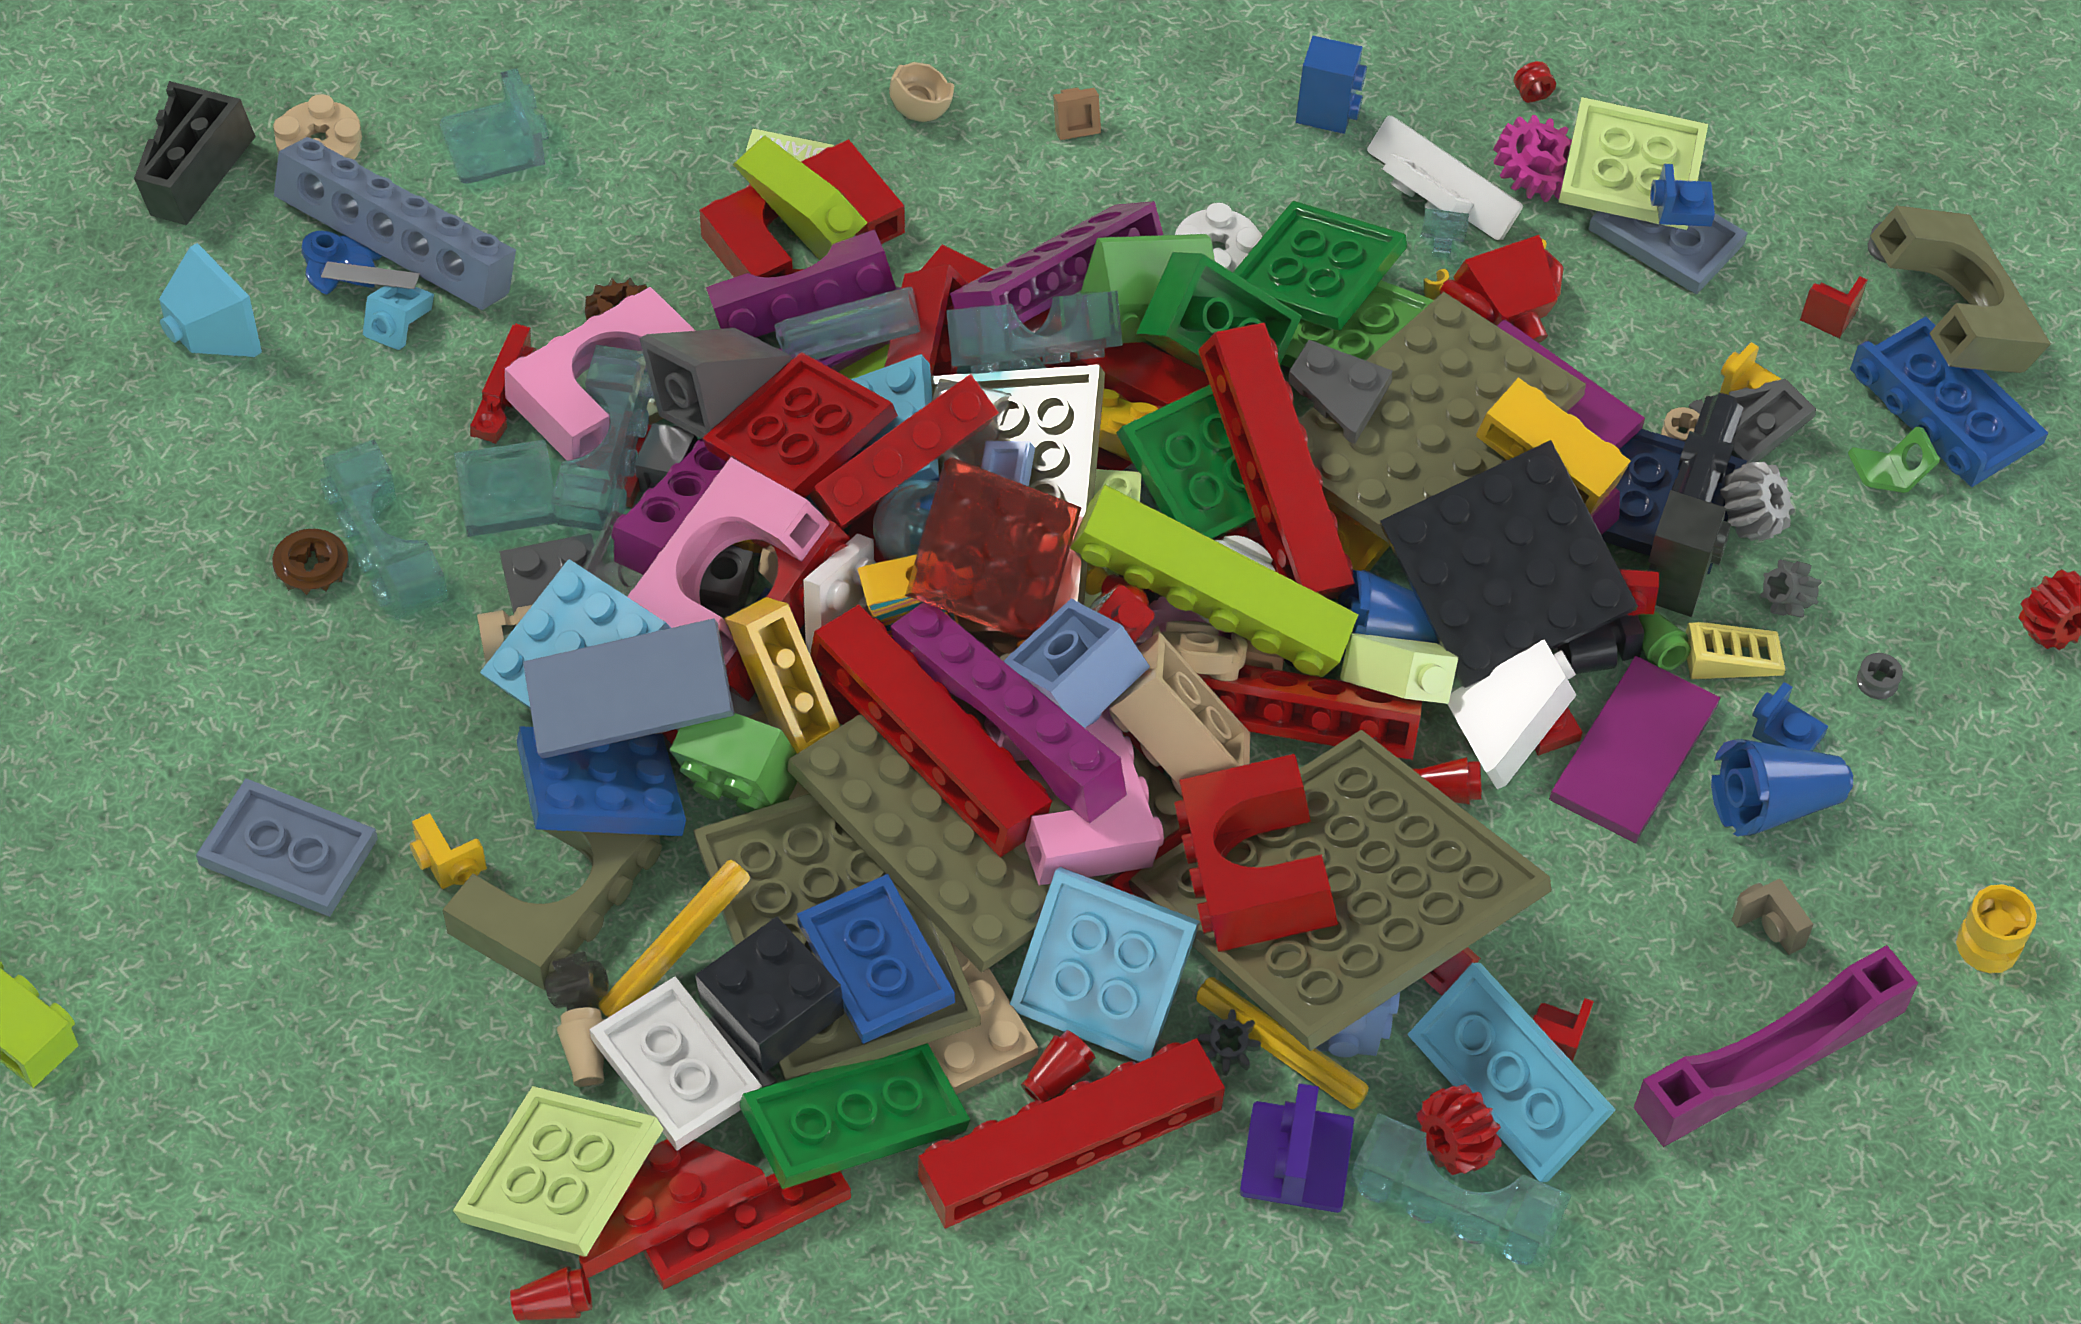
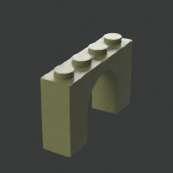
M1896 205L1870 235L1889 268L1921 271L1935 275L1953 286L1969 303H1956L1929 333L1949 367L2022 373L2050 346L2051 343L1971 215Z
M543 830L575 848L590 861L592 869L585 883L575 893L562 900L552 903L535 904L514 898L472 874L443 908L447 934L545 990L555 977L561 979L569 971L574 961V953L584 940L591 942L598 935L604 922V916L613 904L619 906L627 899L632 890L633 880L642 868L649 870L656 863L662 849L659 835Z

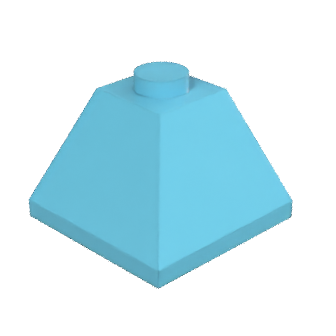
M198 243L194 244L188 249L159 298L164 317L160 319L163 331L173 343L180 340L191 353L257 356L262 353L250 296Z

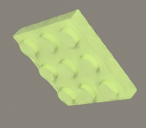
M1581 97L1559 203L1659 224L1657 206H1651L1650 202L1652 181L1654 179L1659 180L1663 164H1673L1675 180L1698 181L1708 124ZM1665 225L1684 230L1688 229L1686 225Z
M532 1086L453 1211L461 1223L586 1257L664 1129L655 1116Z

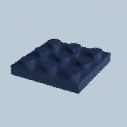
M1641 429L1619 449L1622 455L1631 462L1615 487L1620 491L1619 519L1601 535L1604 542L1650 556L1664 507L1679 473L1677 468L1685 445L1684 441ZM1734 456L1730 457L1722 483H1717L1711 503L1722 507L1725 506V499L1720 491L1726 487L1725 476L1733 473L1735 469L1741 468L1742 465L1747 463V460ZM1725 511L1723 521L1727 522L1729 516L1727 511ZM1710 563V566H1709V568H1708L1707 574H1709V575H1710V572H1711L1713 563Z

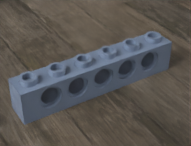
M306 137L279 151L274 196L409 271L420 273V277L480 310L487 308L509 293L516 249L499 241L497 237L482 232L464 222L460 217L449 214L434 206L425 198L414 195L397 186L390 179L379 176L362 167L355 160L346 158L325 147L318 140Z

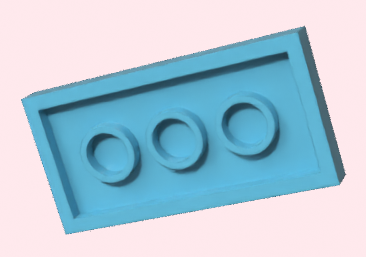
M1472 963L1407 1034L1453 1086L1457 1087L1466 1084L1472 1093L1480 1092L1482 1094L1486 1107L1493 1108L1491 1115L1494 1121L1501 1126L1496 1134L1539 1182H1548L1616 1110L1481 963Z

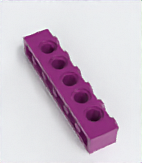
M1155 201L1115 204L950 293L962 337L1004 334L1081 291L1097 238L1164 235Z
M702 438L696 442L693 450L680 463H675L671 466L667 475L653 489L650 488L643 494L638 504L627 514H622L616 520L611 534L614 540V562L644 575L657 555L663 550L683 523L686 516L711 485L714 478L727 462L709 452Z

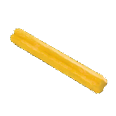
M733 860L726 861L600 1000L598 1004L600 1010L607 1017H610L646 995L749 882L750 876L748 872Z
M1209 977L1198 989L1196 997L1198 1003L1223 1020L1228 1019L1231 1009L1235 1010V1020L1243 1025L1247 1021L1253 1020L1255 1027L1248 1034L1250 1039L1261 1042L1260 1046L1316 1086H1319V1088L1349 1109L1355 1110L1366 1098L1369 1087L1365 1082L1315 1048L1309 1051L1275 1019L1218 979Z

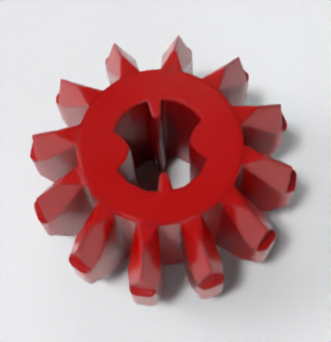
M2061 569L2052 578L2045 575L2042 583L2037 587H2031V595L2020 603L2023 610L2018 618L2022 622L2023 628L2037 644H2041L2046 649L2055 647L2061 650L2069 642L2078 643L2081 636V576L2075 570L2067 573Z
M1466 1084L1447 1089L1442 1088L1429 1096L1430 1098L1422 1101V1109L1416 1113L1417 1120L1422 1127L1417 1132L1425 1140V1151H1430L1434 1155L1437 1167L1445 1166L1451 1175L1465 1174L1472 1170L1475 1172L1487 1166L1488 1162L1495 1158V1151L1502 1146L1501 1139L1496 1134L1501 1126L1494 1121L1491 1115L1493 1108L1486 1107L1480 1092L1472 1093L1471 1089Z

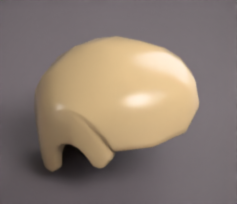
M912 62L906 65H899L895 70L889 87L890 98L895 109L908 119L922 123L934 121L949 108L954 93V84L947 83L943 74L930 64Z

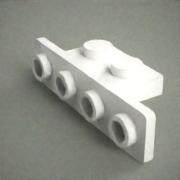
M1393 116L1386 117L1367 148L1368 153L1385 164L1383 170L1394 177L1391 183L1394 187L1411 197L1418 193L1428 200L1425 208L1445 220H1447L1449 215L1464 218L1495 240L1500 241L1504 239L1523 209L1522 203Z

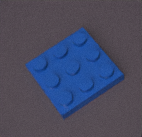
M519 727L517 747L536 830L683 836L686 818L663 734H650L542 759L537 752L534 727Z

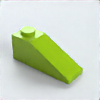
M766 135L762 136L732 164L819 260L827 255L832 244L852 238L868 223L838 189Z

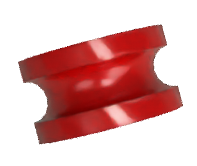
M1541 61L1524 65L1517 71L1513 80L1522 100L1526 103L1546 99L1553 93L1557 84L1554 76L1550 74L1548 65Z

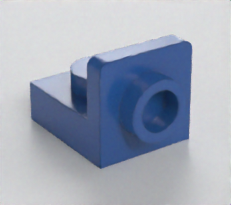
M1663 164L1659 180L1654 179L1652 181L1650 191L1651 206H1657L1659 224L1711 227L1715 217L1711 182L1675 180L1673 164Z
M1784 682L1774 695L1766 692L1752 714L1753 717L1757 718L1752 736L1762 743L1813 751L1825 736L1828 725L1788 702L1793 688L1789 684Z

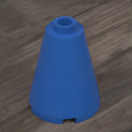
M1353 570L1352 577L1355 583L1340 594L1337 604L1359 614L1352 633L1437 643L1440 645L1412 590L1366 570ZM1346 648L1344 650L1341 661H1344Z
M1736 739L1723 743L1714 761L1722 760L1720 775H1712L1711 779L1713 802L1721 823L1724 827L1733 826L1736 830L1733 834L1737 837L1751 836L1843 803L1853 787V773L1839 756L1745 739Z

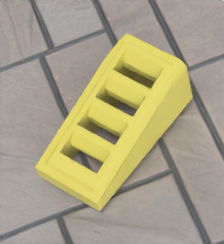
M1688 623L1686 634L1688 635V644L1691 650L1687 657L1691 679L1783 676L1785 674L1778 632L1713 623ZM1767 646L1770 660L1761 659L1759 647ZM1741 647H1749L1750 657L1743 656ZM1714 648L1715 653L1707 652V649ZM1724 648H1731L1732 655L1725 654Z

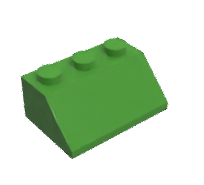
M1207 234L1097 238L1073 317L1100 344L1149 342L1136 333L1172 252L1203 253L1215 261L1211 238Z

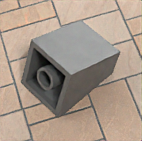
M736 328L646 334L639 338L659 416L700 438H703L792 360L791 355Z

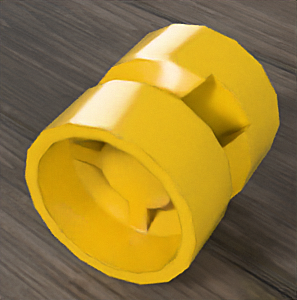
M2000 884L1990 885L1980 890L1973 899L1967 916L1963 920L1957 934L1956 945L1964 961L1976 970L1986 973H2001L2012 968L2019 959L2025 943L2035 927L2037 914L2034 904L2026 894L2015 887Z

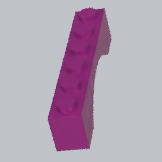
M925 600L890 626L893 639L903 649L913 653L920 667L935 682L942 683L950 694L972 705L1001 729L1025 754L1055 795L1089 824L1127 795L1121 757L931 601Z
M1886 945L1845 968L1805 1002L1763 1029L1718 1050L1700 1055L1685 1056L1643 1079L1633 1108L1660 1144L1665 1147L1905 1013L1918 982L1889 946Z

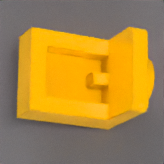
M430 813L412 821L416 841L410 843L412 854L421 870L430 867L442 890L453 884L464 885L472 874L478 876L481 871L487 869L483 846L479 839H473L451 850Z

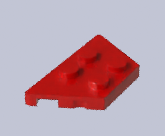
M668 1139L654 1145L587 1256L579 1255V1262L584 1276L588 1279L767 1189L768 1184L765 1173L756 1166L695 1140L677 1151Z

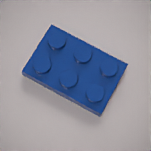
M888 874L797 913L798 925L816 959L841 984L843 1008L862 1044L955 1003L954 990Z

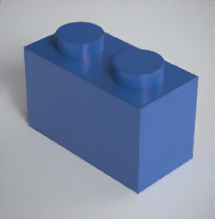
M1312 36L1302 67L1296 123L1345 134L1349 120L1358 119L1363 95L1356 94V90L1362 91L1367 72V66L1360 64L1363 46Z

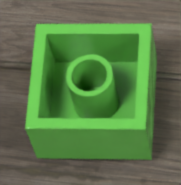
M734 713V716L681 727L670 748V752L681 766L680 771L691 779L694 783L693 789L697 793L716 801L721 796L735 800L736 806L747 813L789 800L798 782L787 771L789 759L797 753L783 731Z

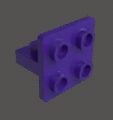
M1298 1083L1295 1102L1285 1101L1284 1105L1260 1101L1254 1102L1240 1195L1245 1198L1336 1213L1341 1212L1345 1195L1354 1118L1346 1115L1316 1111L1319 1086Z

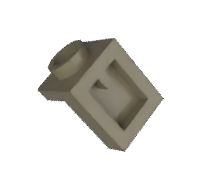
M1780 878L1765 886L1761 883L1754 884L1738 896V902L1731 920L1736 928L1762 917V925L1767 936L1775 943L1780 942L1788 955L1805 948L1814 924Z

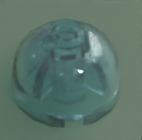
M909 480L902 483L880 501L873 518V534L876 547L886 561L931 552L919 541L938 491H948L946 487L949 485L933 480ZM940 565L941 571L947 568L945 566Z

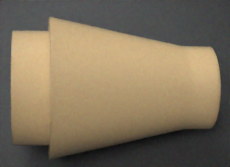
M585 1007L564 1012L560 1016L561 1025L557 1027V1032L572 1072L573 1084L577 1087H584L603 1083L604 1055L591 1040L589 1030L604 1020L602 1019L601 1011L597 1008Z

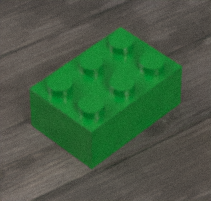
M1172 252L1136 334L1182 362L1206 373L1198 349L1215 332L1265 323L1269 337L1276 343L1280 366L1302 316L1203 253Z

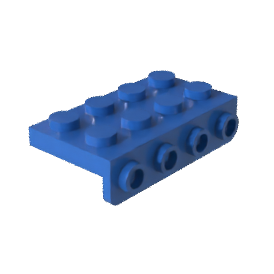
M1926 316L1875 346L1870 341H1865L1858 345L1850 370L1855 374L1859 382L1869 387L1885 403L1888 410L1897 415L1912 430L1915 427L1924 428L1937 455L1946 462L1953 473L1959 475L1971 488L2044 444L2048 432L1983 370L1949 367L1929 334L1936 325Z

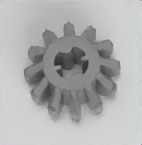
M1765 461L1760 463L1751 462L1742 465L1741 468L1735 469L1733 473L1725 476L1726 487L1720 491L1725 499L1724 507L1729 516L1728 523L1736 527V533L1739 538L1748 537L1751 541L1757 539L1763 541L1774 538V535L1780 534L1782 530L1790 527V515L1795 513V508L1790 501L1793 493L1788 491L1787 477L1780 476L1777 465H1767Z

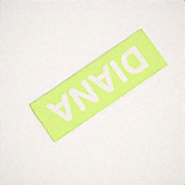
M752 129L746 151L764 135L800 162L834 145Z

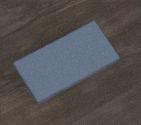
M715 618L523 661L537 752L542 759L734 716L720 632Z

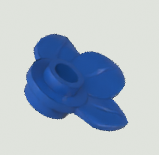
M329 231L309 233L303 239L301 252L307 264L306 278L313 287L323 294L332 292L339 281L369 288L375 287V284L321 278L327 261L375 267L373 261L379 260L383 256L346 235L338 236Z

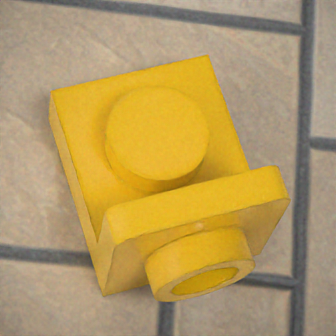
M1751 342L1740 354L1733 352L1721 369V375L1724 376L1720 393L1729 395V392L1744 388L1757 389L1764 383L1780 380L1781 378L1755 362L1759 346Z

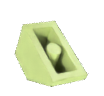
M1351 633L1346 647L1340 679L1404 699L1449 704L1458 657L1446 651L1437 643Z

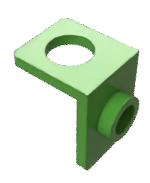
M1915 427L1889 453L1852 447L1848 451V455L1865 486L1901 493L1909 492L1939 463V456L1924 428ZM1918 444L1922 449V461L1916 469L1911 470L1906 462L1907 453L1913 445Z

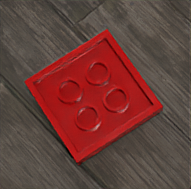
M801 352L702 439L707 450L722 460L728 462L732 457L806 498L817 483L841 467L898 415L891 401Z

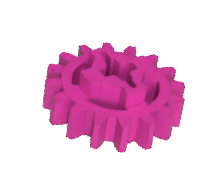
M1532 115L1528 123L1522 117H1517L1513 125L1508 123L1493 148L1498 153L1493 160L1494 164L1504 166L1499 176L1502 179L1512 178L1514 183L1511 189L1516 191L1521 187L1525 188L1526 196L1529 199L1535 193H1539L1544 202H1548L1553 194L1559 199L1572 139L1566 136L1569 128L1564 126L1557 130L1554 128L1553 119L1549 118L1545 124H1542L1536 115Z

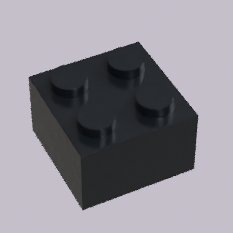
M778 916L695 975L701 1005L763 1074L844 1015L841 984Z

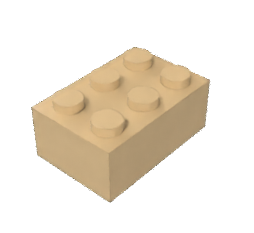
M1158 632L1139 645L1137 648L1150 668L1110 704V715L1122 731H1130L1141 743L1144 755L1154 766L1161 765L1167 771L1177 792L1183 797L1179 782L1181 779L1250 764V732L1167 639Z

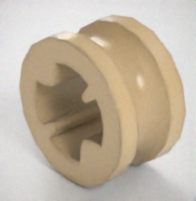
M1679 407L1672 409L1665 417L1661 435L1686 442L1689 431L1694 432L1700 414L1690 408ZM1679 427L1687 428V434L1678 432Z

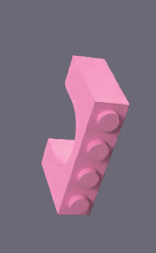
M649 287L635 296L626 297L619 305L603 314L589 318L583 325L571 332L553 338L546 346L530 355L516 359L510 366L505 368V398L574 466L609 445L610 415L577 383V378L588 368L610 361L629 362L645 369L647 367L639 338L646 334L696 330L659 294Z
M731 457L691 512L686 516L663 550L657 555L649 569L629 593L628 598L665 621L671 628L715 618L719 627L726 665L736 652L737 646L726 621L703 607L700 603V584L709 564L721 551L730 545L748 539L766 541L802 561L830 522L807 499Z
M1110 705L1102 712L1096 722L1085 729L1121 757L1127 795L1090 824L1074 810L1032 816L1025 847L1039 886L1051 884L1055 870L1059 867L1085 877L1152 867L1158 847L1163 844L1164 834L1161 821L1157 816H1152L1148 805L1149 792L1146 780L1143 776L1138 777L1133 764L1134 749L1132 742L1128 736L1123 737L1121 729L1113 721L1109 711ZM986 717L984 726L987 735L999 747L1006 748L1012 754L1015 761L1027 760L1028 758L1012 740Z

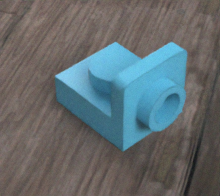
M391 286L381 287L367 296L363 335L366 338L400 350L406 345L408 325L432 310L434 294L415 287V289Z

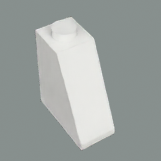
M1545 640L1495 667L1490 676L1467 688L1462 686L1450 695L1448 706L1485 772L1497 789L1508 784L1576 697V693L1568 679L1576 675L1562 650L1553 655Z

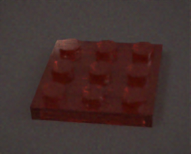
M948 458L944 461L905 596L1027 640L1051 617L1082 507L956 458Z

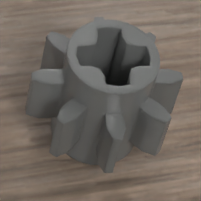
M1780 559L1778 560V568L1773 569L1769 573H1764L1763 592L1760 596L1773 602L1770 610L1771 613L1782 616L1788 614L1802 618L1804 617L1805 608L1818 604V586L1822 582L1820 579L1808 575L1812 565L1800 561L1793 563Z

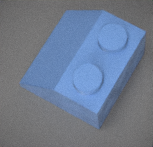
M1072 598L1004 660L1007 665L1084 728L1096 722L1102 712L1150 668L1121 624Z

